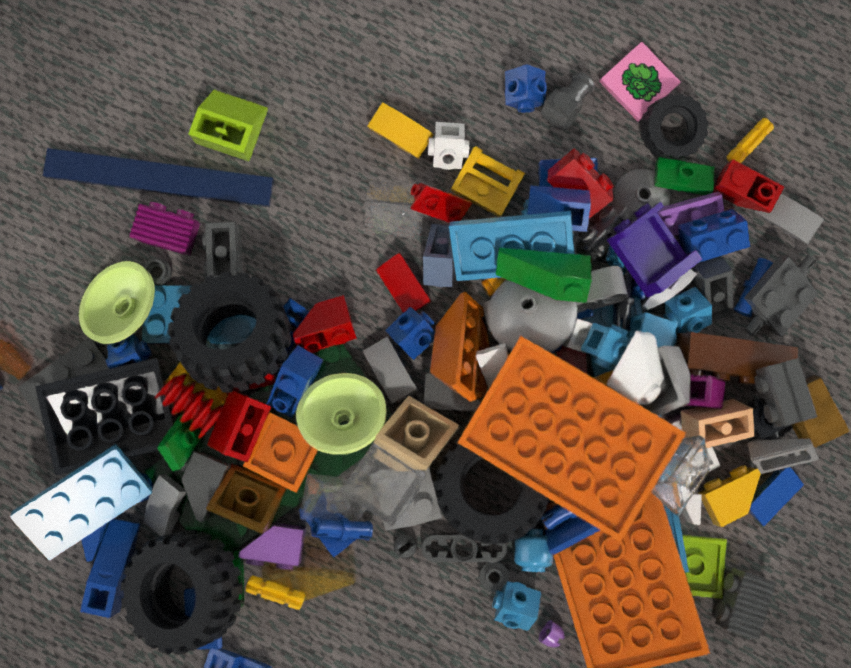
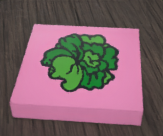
M643 42L637 45L599 81L637 122L642 119L643 114L647 112V108L651 104L666 97L681 83Z

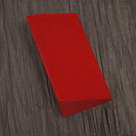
M400 252L376 269L403 313L409 307L417 312L431 303Z

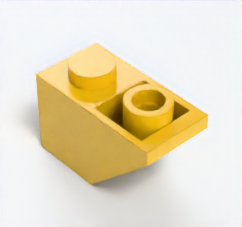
M746 465L731 470L729 472L731 477L723 481L720 478H716L703 485L705 489L698 492V494L702 495L701 500L714 525L723 527L748 514L761 475L758 468H747Z

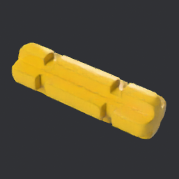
M762 118L726 156V159L729 162L734 159L742 163L746 156L774 129L773 123L767 118Z
M254 575L248 579L245 591L253 595L261 594L262 598L282 605L287 603L288 607L297 610L302 607L305 599L303 592L297 590L289 591V587L268 580L263 582V578Z

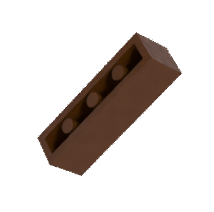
M696 332L677 333L676 346L680 347L691 375L703 376V373H711L713 377L725 381H730V376L738 377V383L755 384L754 379L757 376V369L798 358V347Z

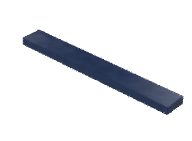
M47 148L43 177L49 179L270 207L274 184L272 177Z

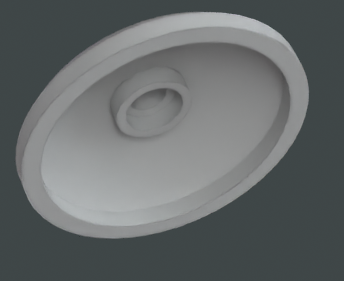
M506 280L497 288L490 300L487 315L488 324L496 341L499 344L505 343L509 352L513 350L520 336L544 350L552 352L560 347L571 335L577 320V304L572 301L552 299ZM526 303H533L530 309L523 308Z

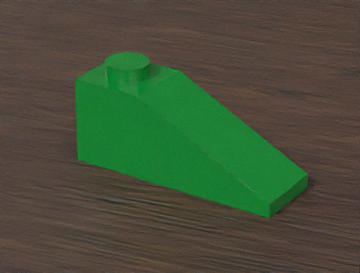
M499 248L496 275L555 300L587 303L592 280L591 258L587 255Z

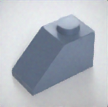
M432 224L423 255V285L452 287L455 277V266L449 225Z

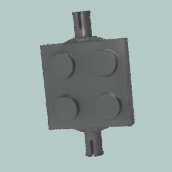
M781 254L744 297L752 307L755 316L747 327L744 328L746 333L754 337L764 324L778 336L782 337L818 295V292L807 278V273L817 263L814 257L806 255L798 266L795 265L789 256Z

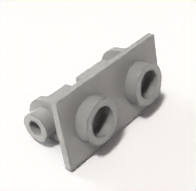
M618 205L605 208L600 213L598 222L593 227H589L587 232L581 234L580 244L576 245V247L586 250V255L590 256L592 261H595L597 258L600 259L609 248L608 234L614 235L616 232L613 228L625 219L632 220V217L625 212L627 208Z

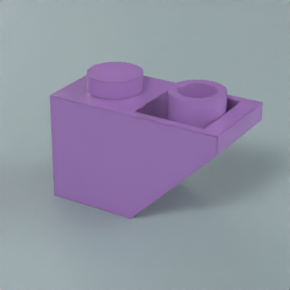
M277 523L241 550L239 558L247 559L246 563L250 565L262 566L265 561L276 563V568L292 570L293 566H298L302 560L306 527Z

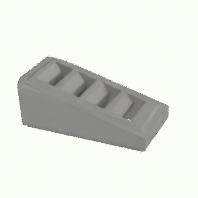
M811 439L754 440L748 442L751 460L761 474L819 460Z

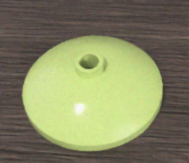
M123 261L107 267L92 280L82 297L79 308L80 326L89 338L98 343L112 344L126 339L142 326L152 309L155 296L154 280L149 271L138 263Z
M338 373L316 381L307 389L298 403L296 421L302 437L313 448L329 454H348L366 447L376 439V435L385 424L387 409L382 392L371 380L357 374ZM343 421L349 422L345 425H340V423Z

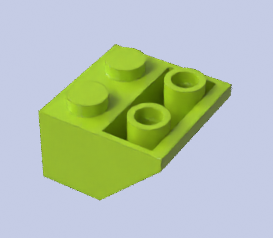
M213 90L198 107L188 135L198 145L250 161L268 108Z

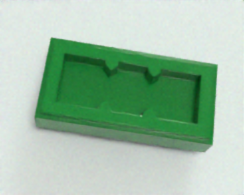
M658 157L655 165L654 186L707 195L712 193L714 189V167Z
M184 412L180 414L157 447L172 471L183 467L200 441L198 437L202 430L201 428L191 432L189 428L192 420L185 423L180 422Z

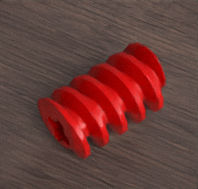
M183 373L173 377L154 398L165 395L162 403L164 407L174 403L171 413L175 415L181 411L184 412L180 422L185 423L192 420L189 430L192 432L201 428L202 430L198 437L200 439L220 418L223 407L218 406L211 409L214 399L211 397L202 401L205 391L202 389L194 393L193 389L196 382L192 381L185 385L184 381L187 374Z

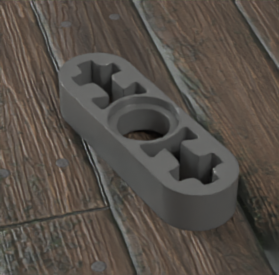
M430 534L424 538L421 550L423 556L431 562H498L505 557L507 545L506 543H497L502 548L496 551V556H491L488 550H480L482 556L476 557L478 548L475 540L473 541L463 534ZM446 539H453L451 542L453 556H446L447 550H439L436 556L432 555L431 550H426V545H431L432 540H438V545L447 546ZM462 539L472 543V551L467 556H461L455 550L457 542ZM481 542L480 545H481V546H489L490 544H483V543Z

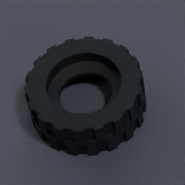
M671 94L651 104L647 108V112L642 116L643 120L640 123L641 139L644 140V146L654 156L674 160L687 157L698 151L697 149L704 144V139L708 135L707 126H709V123L706 119L707 114L702 109L701 104L693 100L691 96ZM670 113L681 115L687 123L686 135L680 141H669L662 134V120Z

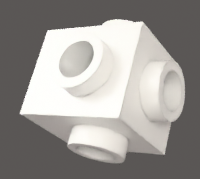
M436 122L435 138H429L428 155L433 156V167L446 170L462 169L463 158H468L469 140H465V124Z

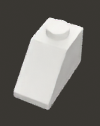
M636 331L606 384L638 405L653 402L661 391L659 386L664 379L657 343L653 334Z

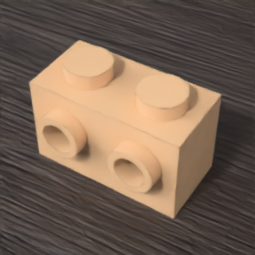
M735 399L724 401L722 409L694 407L681 410L682 431L686 432L683 439L697 448H710L754 437L753 408Z

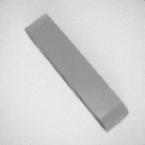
M610 266L591 271L592 280L587 303L576 302L577 313L587 309L593 310L619 303L628 298L621 267ZM489 300L483 304L488 334L492 335L487 318ZM528 302L523 308L530 309L533 303Z

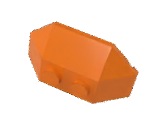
M463 292L457 297L435 327L430 373L450 389L471 402L487 394V383L476 358V352L490 348L487 328L482 319L484 316L483 307L470 295Z

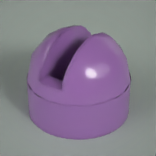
M552 620L545 624L539 634V641L553 648L561 645L558 642L560 638H565L563 628Z

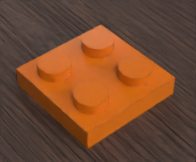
M270 412L248 462H244L243 467L297 493L318 450L305 441L298 425Z

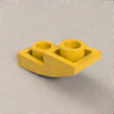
M383 102L367 126L373 132L393 142L398 148L418 159L428 145L429 138H432L434 135L420 124Z

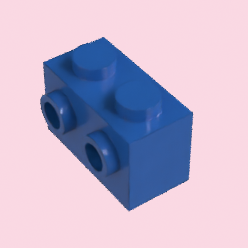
M734 209L677 225L681 248L686 254L696 250L702 258L700 262L750 247L747 220Z

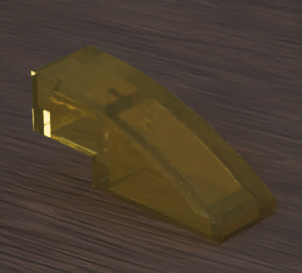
M295 567L292 570L281 569L260 576V578H263V582L268 580L289 587V591L297 590L305 594L304 601L355 584L356 581L355 574L324 567Z

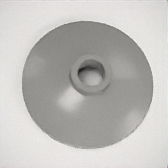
M635 169L624 174L617 182L614 190V203L618 206H625L627 208L625 212L633 220L635 219L633 213L647 203L651 207L659 202L664 206L669 205L671 198L670 190L654 186V171ZM641 190L647 191L649 194L648 199L641 198L639 192Z

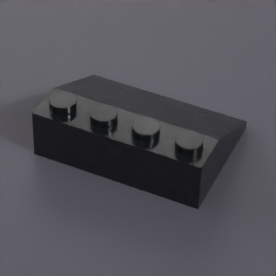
M158 358L35 386L55 476L75 471L115 444L118 445L127 458L159 451L158 445L175 423V420L171 413V405L165 407L162 405L165 395L154 398L165 386Z

